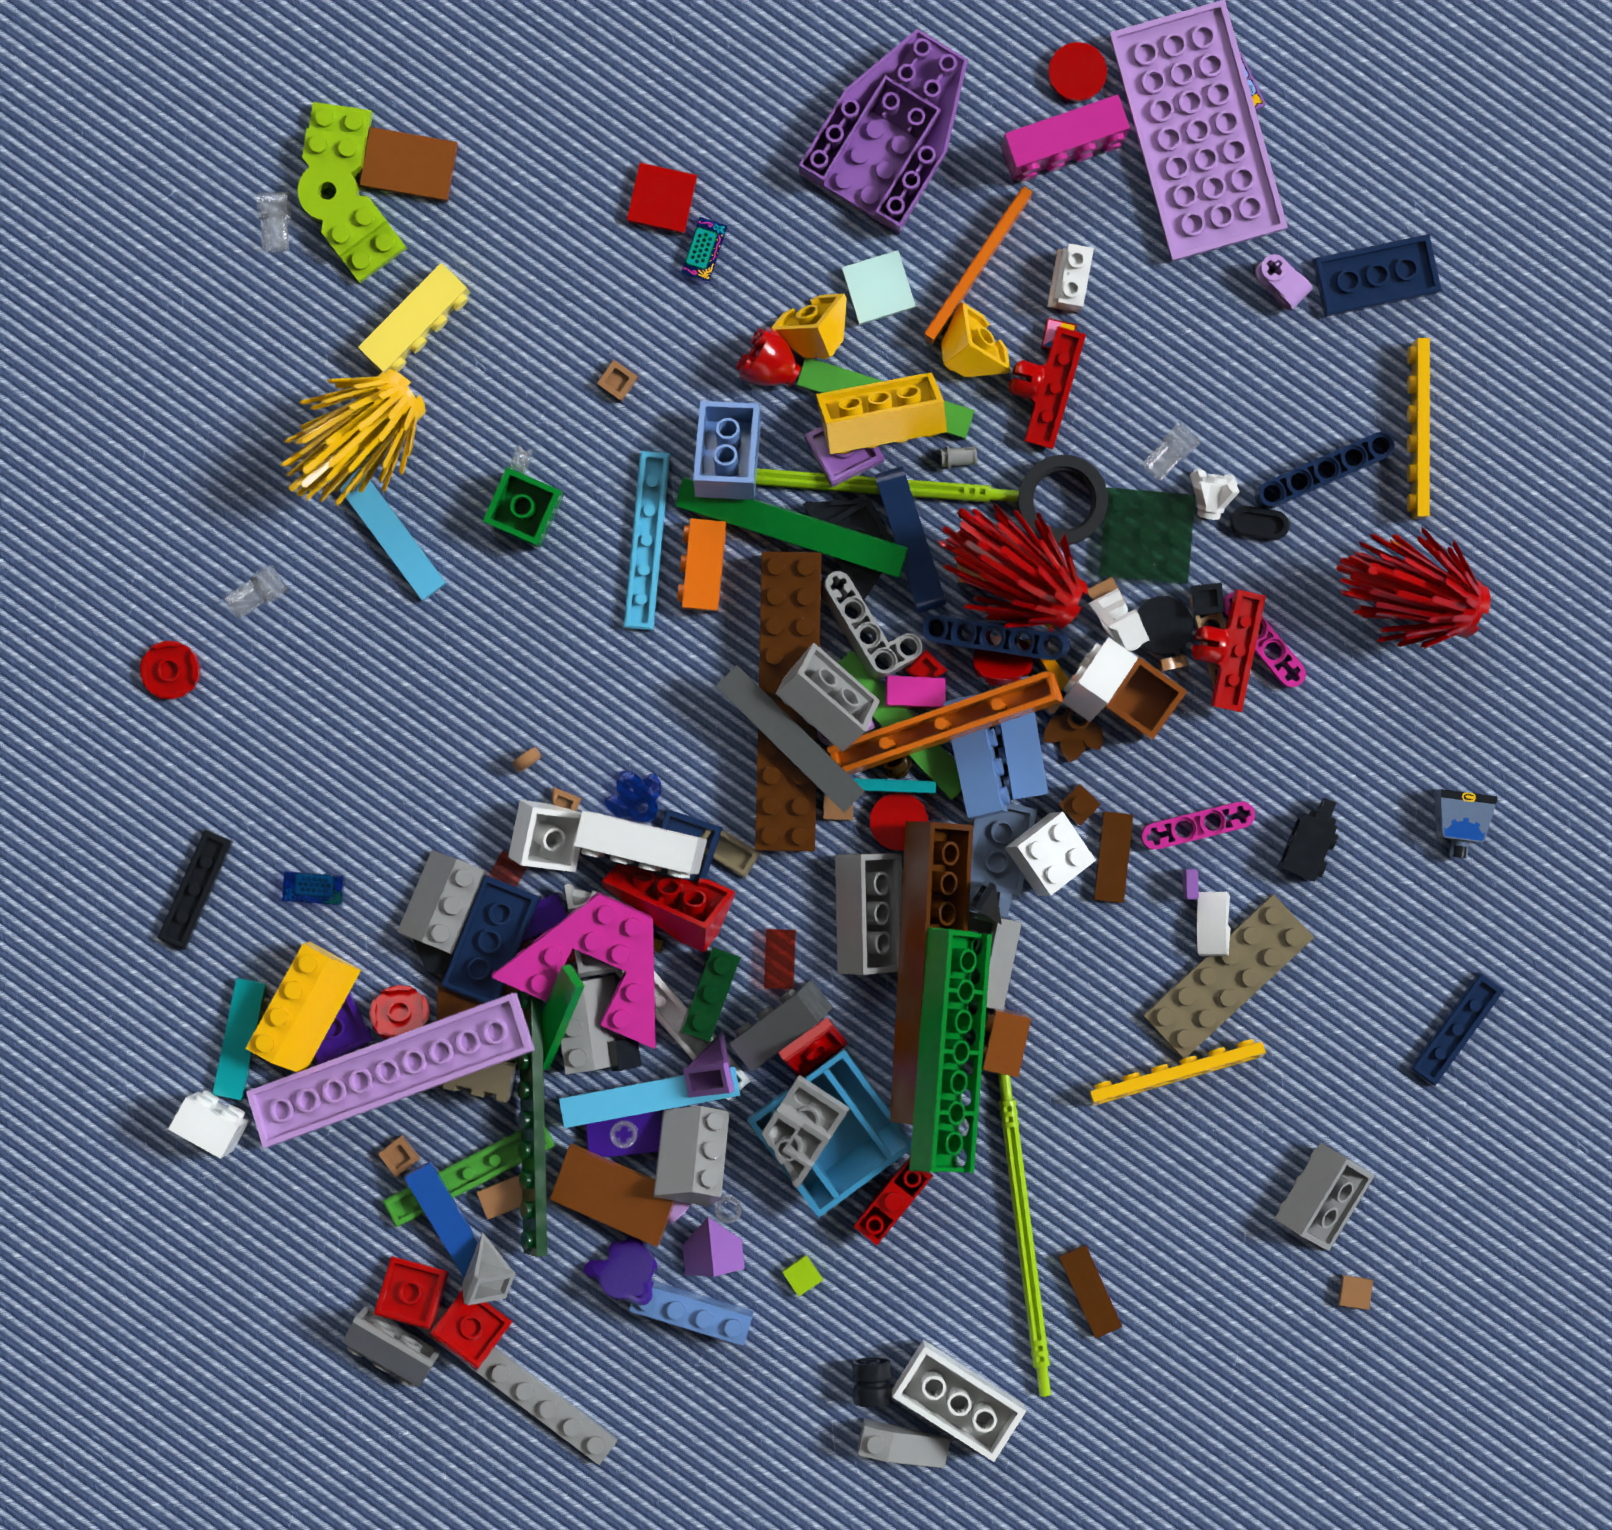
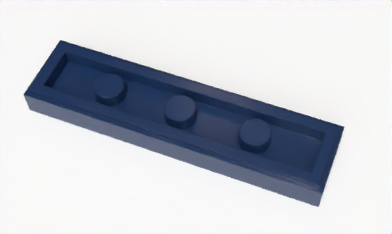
M1478 972L1409 1068L1430 1084L1436 1086L1505 990Z

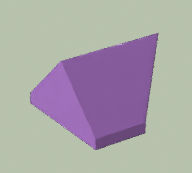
M723 1030L687 1068H683L689 1098L734 1092L735 1087Z
M709 1217L682 1245L685 1275L715 1277L745 1268L742 1238L737 1237Z

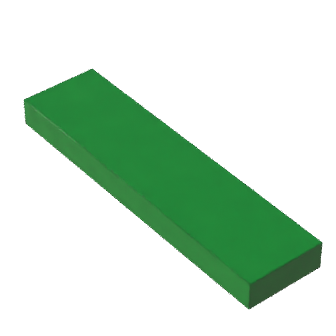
M571 965L561 967L542 1013L543 1070L550 1069L585 987Z

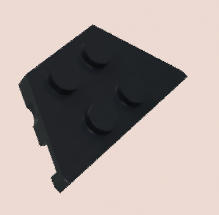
M868 498L821 502L808 501L803 503L810 517L894 543ZM833 557L841 572L846 573L850 577L864 601L883 572Z

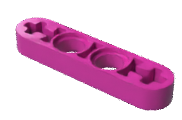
M1234 592L1223 598L1225 607L1223 614L1227 619L1230 613L1228 608L1231 605L1229 599L1233 598ZM1262 616L1260 623L1262 631L1257 637L1255 653L1283 686L1291 688L1301 685L1306 677L1304 666ZM1269 643H1275L1280 647L1281 653L1276 660H1271L1265 655V647ZM1286 656L1290 659V661L1285 662L1287 667L1298 670L1296 682L1293 679L1288 681L1285 679L1287 671L1283 666H1280L1278 670L1274 666L1282 662Z
M1233 802L1150 823L1142 829L1140 834L1141 841L1147 848L1155 850L1246 828L1254 821L1255 811L1247 802ZM1241 806L1242 810L1248 811V816L1244 817L1243 823L1239 819L1229 820L1228 822L1231 826L1226 828V818L1222 810L1227 809L1226 815L1237 813V807ZM1210 813L1216 814L1220 819L1219 827L1213 831L1208 830L1204 825V819ZM1182 820L1187 821L1191 825V833L1185 838L1179 837L1175 832L1176 824ZM1169 823V833L1173 841L1168 842L1169 836L1159 838V844L1154 845L1153 841L1147 840V835L1151 834L1152 828H1155L1156 832L1167 831L1164 825Z

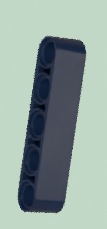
M1378 432L1268 480L1257 488L1255 501L1261 508L1273 509L1378 463L1392 454L1395 447L1394 439L1386 432ZM1374 440H1380L1384 444L1385 451L1383 454H1377L1373 450L1372 443ZM1347 452L1356 454L1358 458L1356 466H1350L1345 461V454ZM1319 464L1329 466L1331 470L1329 478H1323L1319 475ZM1292 476L1302 478L1304 481L1302 490H1296L1292 487ZM1269 487L1276 491L1277 499L1275 502H1268L1264 498L1263 492L1265 488Z
M903 466L875 474L874 476L895 542L898 545L909 548L903 567L918 613L946 605L944 593Z
M947 614L932 615L926 618L922 625V632L925 638L929 641L1045 660L1062 658L1070 649L1068 637L1064 633L1031 627L1003 628L1005 623ZM937 620L941 621L944 625V632L941 636L937 635L934 631L933 626ZM965 624L969 625L973 631L970 640H966L962 635V628ZM993 629H997L1001 633L1002 639L998 645L994 644L990 639ZM1022 633L1027 634L1030 638L1031 644L1027 650L1023 649L1019 644V638ZM1051 638H1055L1060 644L1057 654L1051 653L1048 649V642Z

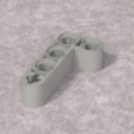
M841 571L832 572L827 576L821 587V595L867 673L872 678L877 680L885 679L887 676H891L912 664L922 651V643L916 635L907 633L888 642L850 577ZM832 584H833L834 586L840 585V586H841V590H840V591H839L838 589L832 590V589H831ZM845 608H854L857 611L858 618L851 619L847 617L844 611ZM860 633L870 634L873 643H863L860 639ZM900 644L910 645L913 655L903 654ZM875 658L885 659L888 663V669H879L875 664Z

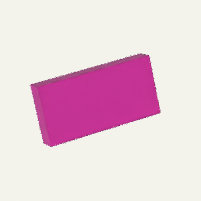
M887 676L885 678V707L924 709L944 707L945 678Z

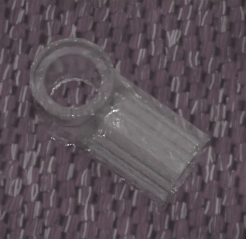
M289 192L258 193L257 211L261 220L262 250L273 253L289 251L288 219L291 218Z
M1181 421L1162 439L1163 442L1141 464L1145 471L1158 482L1164 479L1181 459L1184 460L1201 443Z
M273 565L259 570L250 577L251 580L224 596L230 610L238 619L264 603L269 604L279 599L289 591Z

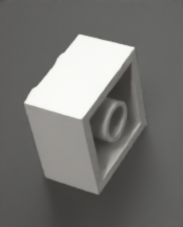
M1109 637L1102 645L1096 643L1079 664L1077 672L1071 676L1069 682L1063 688L1067 693L1062 703L1091 722L1108 704L1138 657Z
M1063 812L1049 813L1005 847L1037 896H1051L1096 861Z
M208 1091L196 1092L184 1099L168 1130L221 1159L233 1152L250 1120L244 1117L245 1112L233 1105L226 1107L218 1102L219 1098L216 1095H212Z

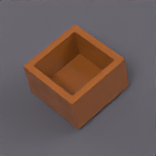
M1138 656V659L1103 709L1150 741L1154 739L1187 693V690Z
M991 1008L990 1013L986 1012V1033L982 1060L983 1070L1019 1077L1031 1018L1027 1014Z

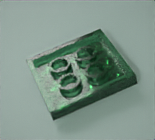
M1107 487L1108 507L1103 519L1098 577L1188 584L1195 495Z

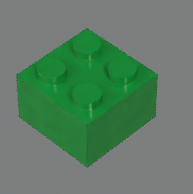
M506 467L483 522L490 527L541 549L562 502L564 493L557 488Z

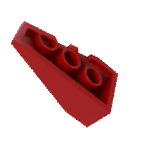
M617 863L602 881V886L629 906L652 916L653 923L674 939L703 953L719 934L735 896V891L708 879L699 878L697 882L681 879L676 876L654 874V871L621 863Z

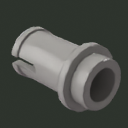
M945 446V449H940L941 467L951 469V466L977 465L976 446L962 448Z

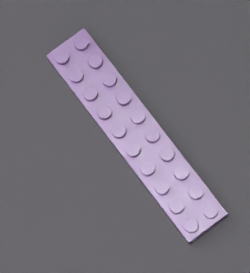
M512 993L246 1091L262 1146L263 1148H269L535 1051L517 993Z

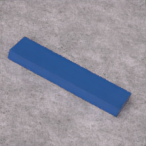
M430 1160L405 1174L404 1179L464 1278L479 1241Z

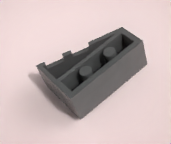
M812 979L798 990L794 991L792 988L779 998L781 1003L776 1007L772 1008L769 1005L756 1015L759 1020L750 1025L747 1021L734 1031L737 1037L729 1044L750 1072L818 1024L833 1008Z

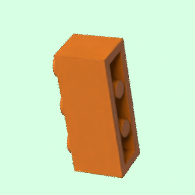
M690 518V526L684 525L683 543H688L687 555H681L680 572L685 573L684 584L678 585L677 602H682L683 609L717 613L719 611L727 527L725 521Z

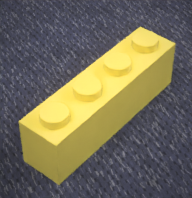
M440 263L358 348L383 373L388 369L399 372L406 364L405 359L412 352L417 353L427 343L425 338L433 330L435 332L441 330L448 321L446 317L454 309L459 311L468 302L469 298L467 296L470 294V291L446 266Z

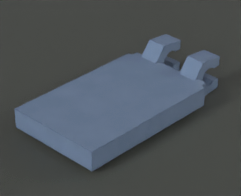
M1007 804L1008 812L975 819L973 824L969 904L985 880L990 881L996 885L1001 918L1005 919L1008 918L1011 900H1016L1017 896H1021L1025 877L1005 847L1035 825L1037 809L1015 804ZM969 905V911L979 912Z

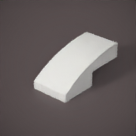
M1199 892L1197 903V948L1199 956H1229L1231 928L1228 925L1230 904L1228 892Z

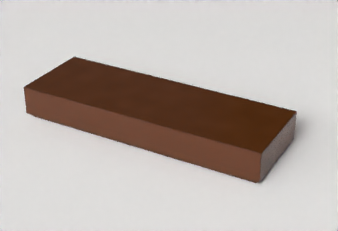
M1103 811L1094 900L1124 903L1133 814Z
M1086 1244L1059 1255L1095 1339L1122 1328V1324Z

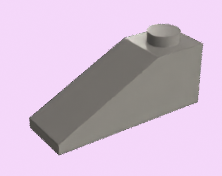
M864 1418L857 1450L858 1456L880 1461L945 1468L951 1438Z

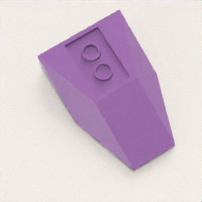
M916 29L844 90L801 160L799 174L900 234L947 153L968 59Z

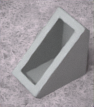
M483 1232L462 1283L463 1299L467 1305L505 1299L516 1274Z

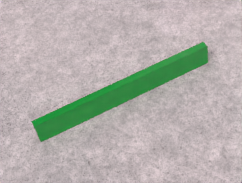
M688 477L682 478L675 503L677 507L898 578L901 576L909 549L757 499L695 497L693 479Z

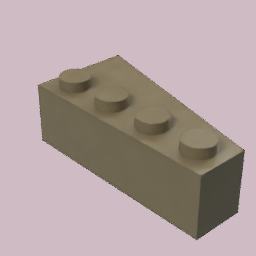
M511 1059L439 1085V1087L451 1091H462L463 1088H467L471 1095L479 1097L492 1096L493 1093L497 1094V1101L507 1102L513 1096L518 1070L517 1061Z

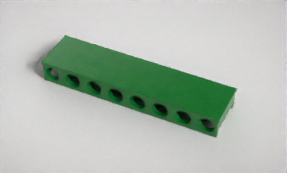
M928 927L909 1171L974 1173L992 934ZM976 938H979L982 941V951L976 956L973 951V943ZM977 968L980 972V980L974 986L971 982V972ZM974 998L978 1003V1010L975 1015L971 1016L968 1005ZM972 1028L975 1031L976 1039L973 1045L969 1046L966 1041V1034ZM969 1058L973 1062V1071L969 1076H966L964 1063ZM967 1088L971 1093V1101L967 1106H964L962 1103V1093ZM966 1119L969 1124V1130L965 1136H962L959 1125ZM963 1149L967 1159L964 1166L960 1167L957 1162V1155Z

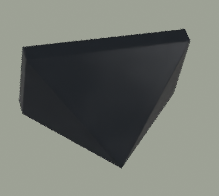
M985 880L969 905L1002 925L996 885Z

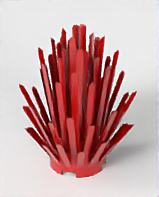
M995 503L994 509L998 513H994L999 521L997 526L977 509L972 510V513L975 515L974 517L964 508H960L957 515L964 520L960 524L961 530L955 533L947 526H943V533L950 538L945 539L946 542L939 540L938 543L943 548L959 556L953 558L957 564L978 574L980 578L990 582V584L950 565H942V567L954 573L955 576L966 583L1011 601V603L975 596V601L999 607L966 604L963 608L985 611V614H993L986 616V620L1013 621L1005 624L1003 628L1044 625L1053 631V627L1056 626L1061 629L1066 627L1080 612L1081 607L1078 606L1082 593L1087 595L1088 591L1086 582L1077 576L1066 534L1063 535L1060 541L1064 554L1063 558L1050 527L1045 524L1039 511L1036 515L1038 520L1035 519V526L1043 538L1040 541L1020 512L1014 510V515L1033 540L1032 542Z
M1422 527V533L1427 539L1424 540L1421 536H1417L1418 542L1447 572L1397 534L1392 535L1394 540L1390 539V543L1375 534H1370V537L1403 556L1404 560L1359 541L1361 547L1379 556L1380 559L1354 551L1355 556L1350 555L1348 558L1343 557L1340 559V564L1337 565L1336 570L1349 575L1351 580L1346 578L1339 580L1354 586L1350 587L1349 591L1341 590V595L1376 603L1375 607L1358 606L1359 610H1355L1353 614H1359L1363 618L1424 622V624L1383 627L1380 629L1381 632L1404 631L1405 633L1380 637L1376 642L1402 639L1397 646L1403 647L1424 641L1420 647L1425 649L1453 636L1461 638L1470 637L1480 629L1476 625L1483 613L1488 615L1491 598L1488 587L1475 578L1455 540H1453L1452 544L1454 550L1448 546L1447 553L1424 527Z

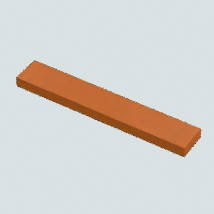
M1025 186L1020 189L924 332V340L934 345L954 315L958 305L962 303L1031 200L1033 193Z

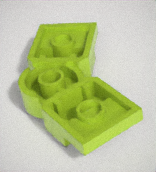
M313 102L309 128H306L302 158L309 168L302 174L299 180L298 198L308 215L315 221L322 223L321 233L361 284L407 249L368 196L360 195L359 186L355 180L362 173L373 112L367 109ZM326 188H336V194L333 198L323 199L322 194Z

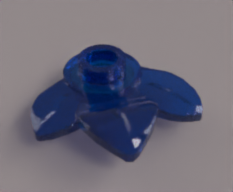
M621 771L616 783L618 793L604 800L606 807L618 818L632 817L634 821L642 824L651 822L658 814L657 800L662 793V785L655 773H651L642 780L633 772ZM645 803L648 805L645 812L638 811V807L641 804Z

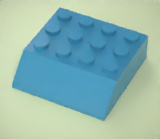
M844 1047L803 1076V1078L850 1108L799 1188H797L818 1218L911 1150V1139L900 1123L890 1122L891 1110ZM793 1084L750 1115L747 1120L791 1181L792 1177L785 1166L779 1163L774 1149L767 1144L761 1133Z

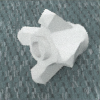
M1199 468L1190 474L1197 500V515L1206 519H1220L1221 513H1224L1227 505L1240 492L1235 477L1233 475L1221 476L1217 474H1208L1207 477L1206 472Z

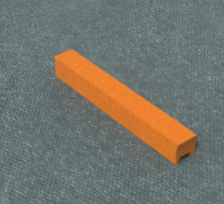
M1045 671L863 734L843 752L836 745L826 748L831 758L848 775H852L1064 701L1055 673Z

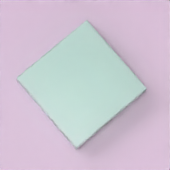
M898 250L842 267L859 325L916 307Z

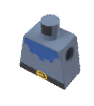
M1445 789L1434 790L1436 836L1451 839L1449 857L1467 859L1469 841L1484 843L1498 796Z

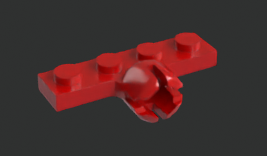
M1057 326L1047 361L1044 365L1021 360L1014 366L1012 374L1027 378L1028 380L1010 379V393L1030 399L1033 402V410L1024 442L1051 450L1054 449L1086 334Z
M1239 589L1234 590L1225 629L1206 625L1199 627L1195 633L1194 640L1207 642L1208 644L1192 645L1193 657L1196 660L1212 663L1217 666L1211 707L1234 712H1242L1266 599L1265 595Z

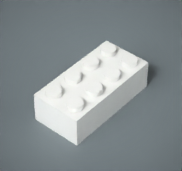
M582 811L574 846L582 848L581 854L604 858L606 853L611 855L610 861L633 864L634 860L640 862L639 868L661 871L663 867L668 869V875L690 878V874H699L707 839L600 813Z
M925 1340L921 1342L892 1388V1397L993 1462L1026 1413L1022 1402Z

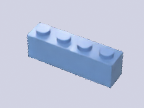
M992 685V688H993V689L1002 687V686ZM1035 712L993 726L996 735L1001 737L1002 747L997 748L998 758H1001L1002 764L1006 767L1007 777H1002L1003 787H1007L1011 800L1048 794Z
M979 694L945 701L943 704L947 706ZM989 727L951 740L967 818L975 820L1008 812L1007 804H1010V796L1007 787L1002 786L1000 776L1004 775V768L1001 758H996L994 746H998V740L994 728L990 729Z
M653 1281V1296L648 1304L640 1306L634 1302L631 1303L630 1312L742 1346L745 1344L753 1317L752 1310L657 1281Z

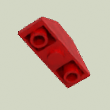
M910 1157L889 1176L854 1224V1228L876 1246L933 1177V1174L930 1172L909 1171Z

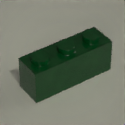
M714 947L709 950L679 1033L705 1043L710 1042L741 957Z

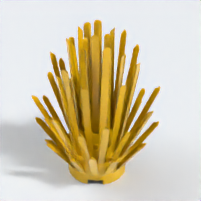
M391 369L375 377L327 379L330 384H335L336 388L347 389L322 394L318 397L302 400L299 403L306 405L321 401V403L310 407L312 410H318L355 397L358 398L300 426L302 431L284 441L285 443H291L296 440L295 444H306L314 439L280 465L292 466L306 456L285 475L292 476L295 472H299L302 469L304 472L289 486V490L294 492L302 485L296 492V495L302 497L310 490V493L306 495L307 501L332 480L322 491V496L320 497V502L322 503L332 491H339L369 457L336 500V506H338L350 491L353 492L366 475L358 491L361 493L365 490L387 452L382 462L383 469L379 476V483H382L385 478L382 486V491L385 493L404 441L405 445L399 468L401 476L404 474L407 457L412 454L417 421L426 413L425 403L421 395L416 398L407 387L411 382L400 373Z

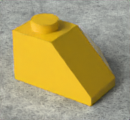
M845 293L819 295L810 300L811 305L803 307L798 312L792 308L782 313L772 328L786 340L791 349L803 357L827 359L834 355L836 349L844 340L847 301Z
M963 302L958 305L941 342L944 365L950 371H955L963 377L1007 374L1011 371L1006 346L1001 339L997 342L995 341L993 335L987 329L990 324L984 315Z

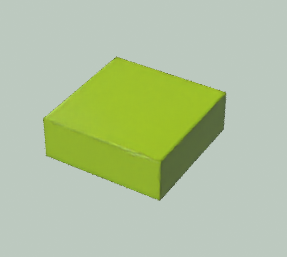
M807 1254L782 1270V1273L798 1297L823 1281V1277Z

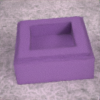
M1182 869L1183 898L1197 899L1199 897L1197 869Z

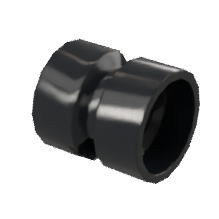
M878 1357L853 1360V1378L858 1381L853 1386L854 1405L860 1407H881L892 1404L891 1385L886 1383L891 1378V1361Z

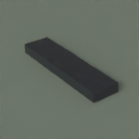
M204 829L157 937L158 939L183 950L187 949L234 842L233 840Z

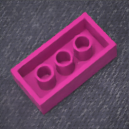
M1117 94L1004 134L1001 150L1012 181L1020 178L1021 182L1038 176L1037 172L1045 169H1048L1049 172L1057 171L1066 166L1065 162L1074 159L1077 162H1082L1092 158L1094 152L1104 149V152L1108 153L1120 148L1121 143L1124 142L1129 132L1130 126L1120 97Z

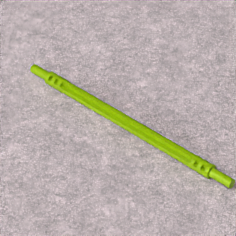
M757 468L756 485L880 495L875 477L855 476L831 487L824 473ZM908 480L913 497L989 503L990 500L1018 502L1019 490L993 489L991 485Z
M998 1073L1001 1100L998 1103L1002 1120L1001 1126L1003 1128L1030 1336L1032 1366L1036 1368L1039 1396L1047 1397L1051 1395L1048 1373L1050 1359L1048 1356V1342L1045 1333L1022 1156L1019 1120L1017 1117L1018 1111L1016 1109L1017 1103L1016 1099H1013L1010 1076Z

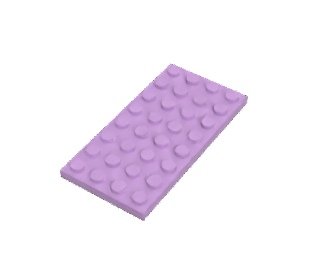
M1225 0L1110 32L1111 44L1171 261H1178L1287 230V222Z

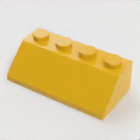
M932 372L816 394L824 437L830 454H845L851 450L876 448L882 444L902 443L913 438L933 437L939 433L947 432L944 400Z
M310 941L303 943L245 1049L272 1064L297 1073L308 1069L362 970Z

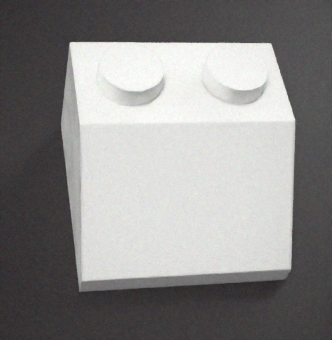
M520 800L508 857L522 866L576 872L581 847L574 846L582 812L548 803Z

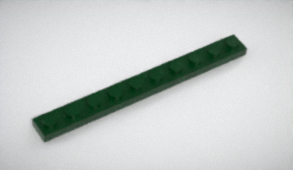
M518 989L517 996L535 1049L533 1052L517 1057V1066L520 1069V1082L517 1086V1093L520 1098L518 1125L521 1129V1142L518 1150L519 1156L522 1159V1172L519 1176V1183L522 1188L520 1215L523 1219V1232L521 1233L520 1241L524 1254L541 1257L547 1256L542 999Z

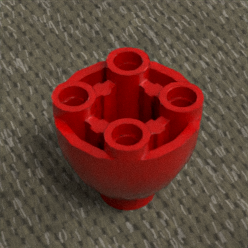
M767 327L765 330L758 328L750 343L753 344V347L749 354L746 355L744 353L735 369L740 371L739 378L760 386L785 384L790 387L796 380L801 366L796 364L790 346L772 327Z

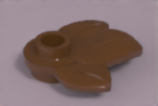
M1069 707L1063 715L1054 717L1048 722L1044 731V741L1049 743L1059 742L1063 756L1068 762H1072L1081 756L1086 746L1100 750L1103 743V732L1093 720L1089 722L1083 718L1080 724L1074 723L1072 716L1076 712Z

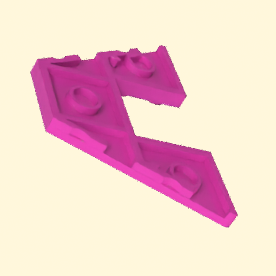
M597 892L584 905L573 910L563 921L535 939L529 947L518 952L517 956L500 969L492 972V978L547 1002L559 971L565 965L573 948L619 968L624 973L600 1020V1025L653 1049L656 1046L653 918L602 893Z

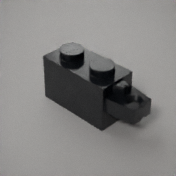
M1322 798L1317 811L1311 809L1309 814L1299 813L1277 868L1315 882L1317 877L1321 878L1327 866V862L1324 861L1327 851H1332L1338 840V834L1335 833L1337 819L1331 817L1336 802Z

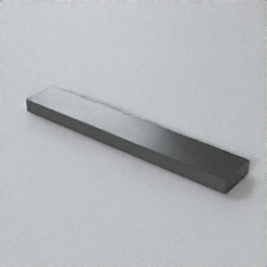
M738 665L716 685L843 812L865 792Z

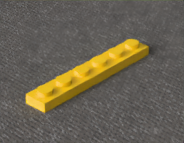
M1417 338L1407 350V362L1412 364V376H1408L1407 392L1412 394V405H1409L1407 408V422L1411 423V435H1408L1407 451L1411 453V464L1407 467V481L1411 482V494L1407 496V511L1411 512V519H1425L1430 516V338Z
M1250 1039L1236 1044L1237 1049L1226 1052L1225 1047L1208 1052L1209 1057L1198 1060L1197 1056L1184 1058L1179 1061V1066L1169 1068L1168 1064L1152 1068V1073L1140 1076L1139 1072L1122 1077L1123 1082L1112 1085L1111 1081L1094 1085L1095 1090L1090 1091L1089 1094L1092 1105H1100L1264 1057L1266 1051L1263 1042L1255 1043L1254 1039Z

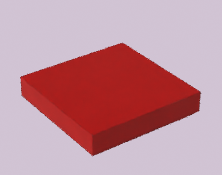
M639 162L627 222L685 235L698 176Z
M826 1017L778 1053L798 1076L803 1077L842 1047L847 1046L848 1042Z
M391 1256L374 1315L432 1330L449 1272Z
M462 1290L430 1332L429 1336L477 1371L513 1321L487 1302L473 1305L465 1304Z

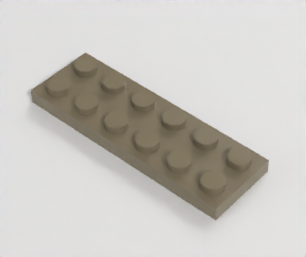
M1271 894L1230 933L1229 956H1205L1152 1005L1143 1016L1184 1059L1312 941L1314 937L1274 894Z

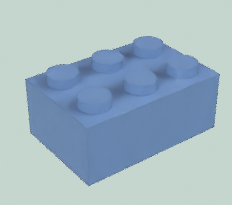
M700 401L693 475L695 497L755 500L761 426L760 403Z

